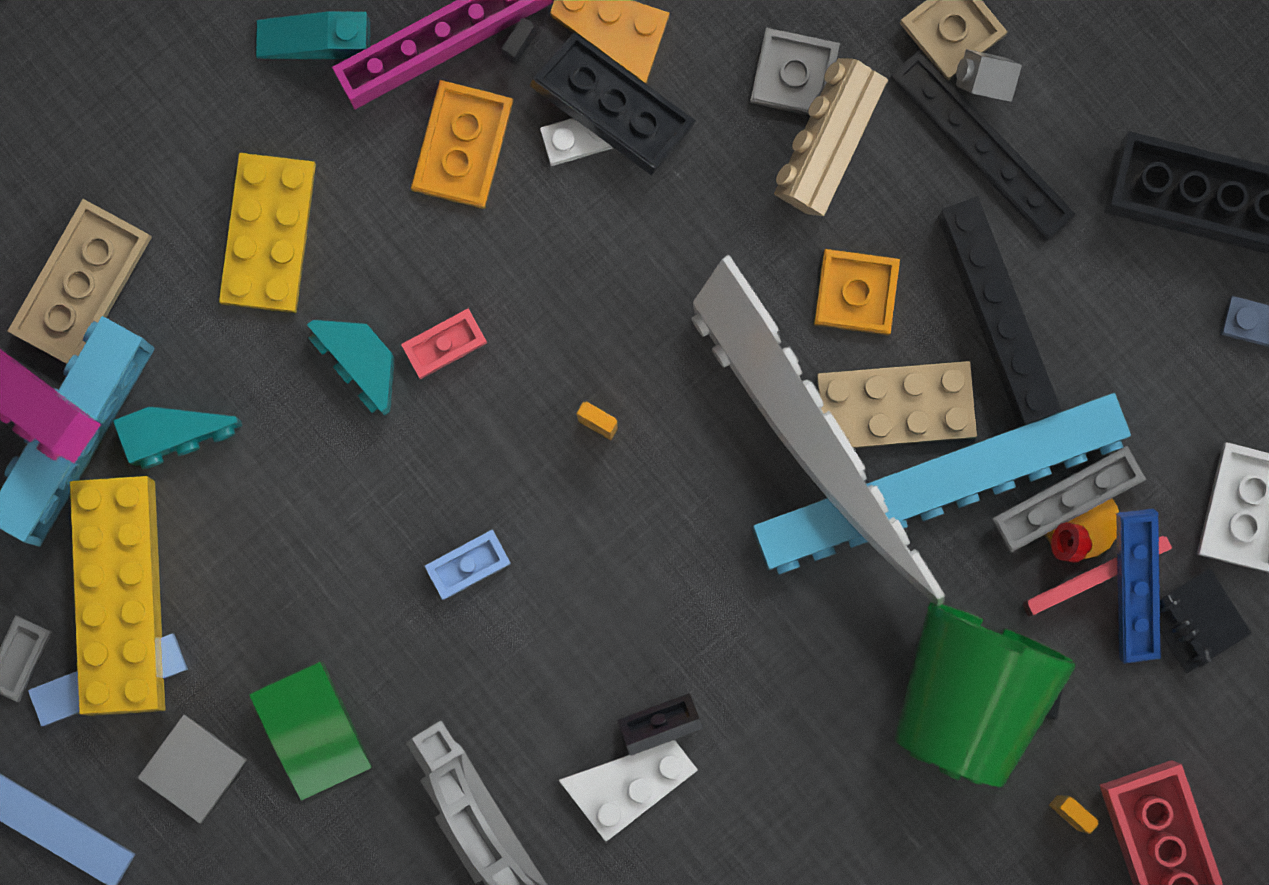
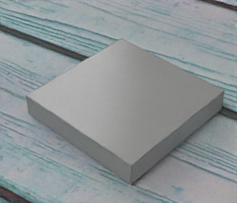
M766 28L750 103L809 115L811 103L816 97L821 95L827 83L825 81V73L829 66L836 62L840 43Z
M183 715L138 776V779L194 820L202 823L247 762V759L190 717Z

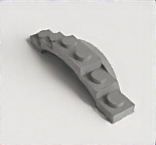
M439 721L407 741V746L426 775L420 781L441 813L435 819L475 884L482 880L485 885H547L489 794L461 745L454 742L443 722Z

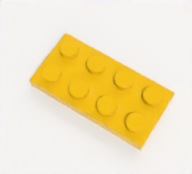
M239 153L219 298L220 304L291 313L297 312L316 169L314 161Z

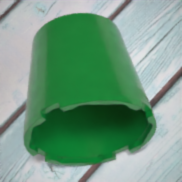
M930 602L925 615L894 741L910 751L909 755L927 764L933 763L938 765V771L958 780L963 777L979 785L984 783L1003 787L1072 675L1077 663L1072 662L1073 660L1066 655L1004 627L1002 634L981 626L983 622L981 617L948 605L941 604L937 606L935 603Z

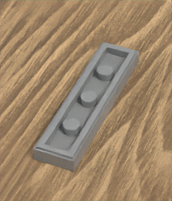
M1126 446L991 520L1009 553L1056 529L1060 524L1069 522L1145 481L1146 478L1130 449Z

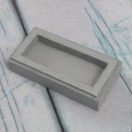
M15 615L0 647L1 695L20 702L51 637L52 631Z

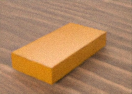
M587 401L582 403L577 412L578 422L612 440L618 429L617 419Z
M1057 795L1049 804L1053 810L1077 831L1090 834L1099 824L1098 820L1072 797Z

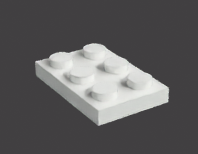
M1227 442L1223 444L1197 555L1269 573V453Z

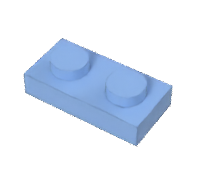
M492 529L425 565V568L442 600H445L507 567L511 563Z

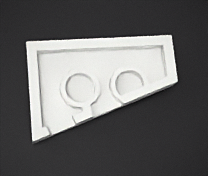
M672 740L638 754L628 755L565 777L559 781L603 839L608 841L698 770L677 742Z

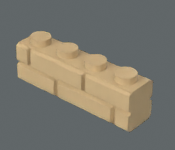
M838 58L836 62L829 66L825 73V81L827 83L821 95L816 97L809 107L810 119L805 129L800 131L793 141V155L789 163L780 169L776 178L778 186L774 195L809 215H825L888 81L887 78L871 70L870 67L856 59Z

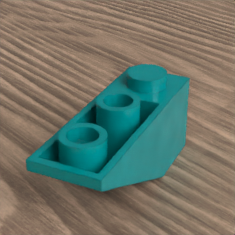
M147 407L113 420L129 464L135 467L140 465L142 470L163 463L162 456L175 451L178 456L196 451L200 448L198 443L213 438L214 442L228 439L236 434L234 429L243 426L241 420L235 416L158 407Z

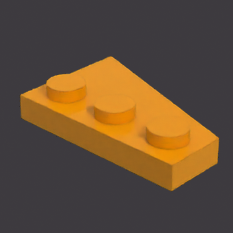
M554 0L550 15L571 32H576L647 84L670 13L633 0Z

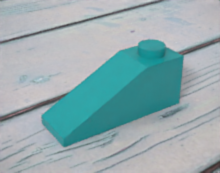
M341 11L257 20L256 58L348 59L370 47L371 22L367 12Z

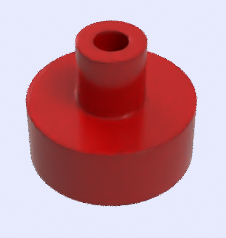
M1069 522L1060 524L1055 529L1051 540L1054 556L1061 561L1073 563L1081 561L1091 551L1093 546L1087 529L1080 524Z

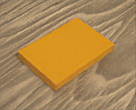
M440 80L411 190L485 209L510 117L513 98Z

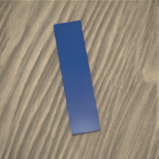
M1155 509L1116 513L1119 659L1124 664L1161 659L1158 512Z

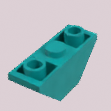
M312 320L307 326L312 330L313 334L308 339L322 355L330 351L336 358L338 363L333 368L347 384L354 380L363 391L357 396L372 413L376 409H379L384 416L389 413L391 409L395 357L367 324L322 320Z

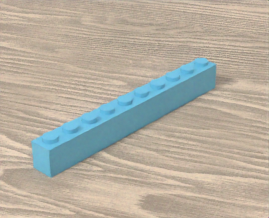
M1115 393L866 485L868 487L870 485L878 487L888 508V512L885 513L888 519L894 517L905 529L908 527L906 520L920 515L922 521H926L944 514L942 507L956 502L958 508H962L980 501L978 493L992 489L994 495L1015 488L1014 480L1028 475L1030 482L1051 475L1050 467L1064 462L1067 469L1088 461L1086 454L1100 449L1101 454L1105 455L1124 448L1122 440L1127 439L1131 434ZM828 498L753 525L752 527L767 570L776 568L778 575L799 568L798 560L812 555L814 561H818L836 554L834 547L845 542H849L850 548L868 542Z

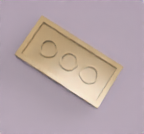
M82 199L9 327L8 332L67 364L73 355L79 356L86 344L83 341V337L93 321L98 323L101 316L107 317L152 237L100 207Z
M970 361L817 374L818 393L824 404L821 407L823 414L828 411L831 412L853 448L973 439L977 437Z

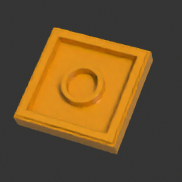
M824 249L814 325L890 335L900 259Z

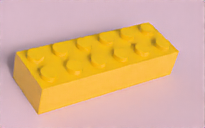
M148 476L70 481L79 714L94 716L165 711L155 481Z

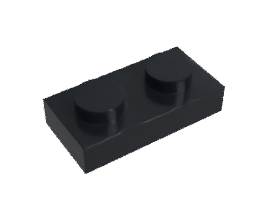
M690 693L617 720L630 756L703 729Z

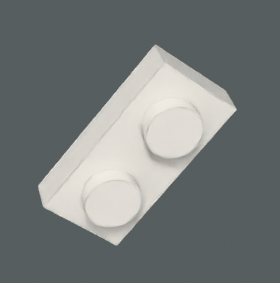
M574 118L540 128L551 166L613 148Z

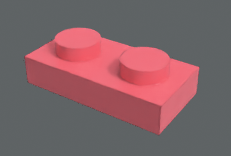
M468 308L401 345L418 377L422 379L487 344V341Z

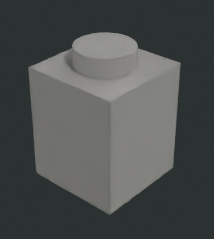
M966 49L964 58L957 67L956 86L972 94L1012 102L1022 65L1006 57Z

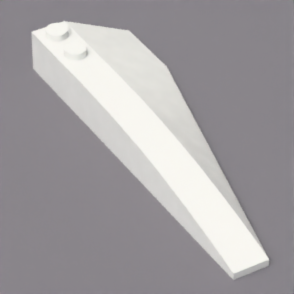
M729 255L726 256L718 264L693 301L695 316L691 317L695 327L703 337L709 334L716 345L712 348V351L723 368L728 365L731 367L777 436L824 495L905 579L931 602L940 606L944 603L945 594L918 551L913 550L910 552L907 545L910 544V541L900 522L894 517L888 519L885 513L888 512V508L884 502L883 495L877 486L870 485L868 487L865 480L867 478L863 471L866 468L831 412L828 411L823 414L821 407L824 404L818 391L808 379L802 382L800 378L802 371L797 363L798 359L790 347L781 349L779 346L781 340L777 334V331H779L778 327Z

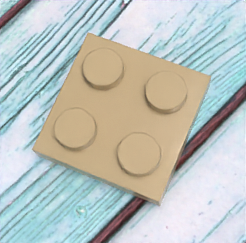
M926 0L900 21L902 27L947 80L956 75L958 64L964 58L966 49L984 53L1007 34V30L982 0Z

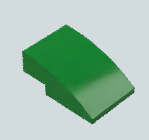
M318 662L249 694L268 737L301 800L372 768L324 662Z

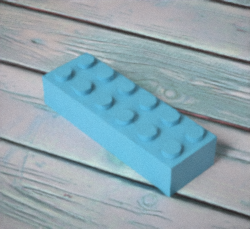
M101 316L98 323L93 321L83 337V341L86 343L79 356L73 355L68 361L63 375L67 377L59 390L55 388L56 391L101 424L75 463L59 456L57 461H54L36 449L40 443L39 441L34 439L31 443L24 439L27 445L21 456H15L5 470L4 476L7 477V480L0 490V529L25 543L39 547L42 545L70 496V481H79L155 350V347L146 340L104 316Z

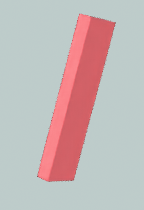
M1167 536L1159 537V555L1172 549ZM1117 557L1024 601L1023 607L1028 617L1116 576Z

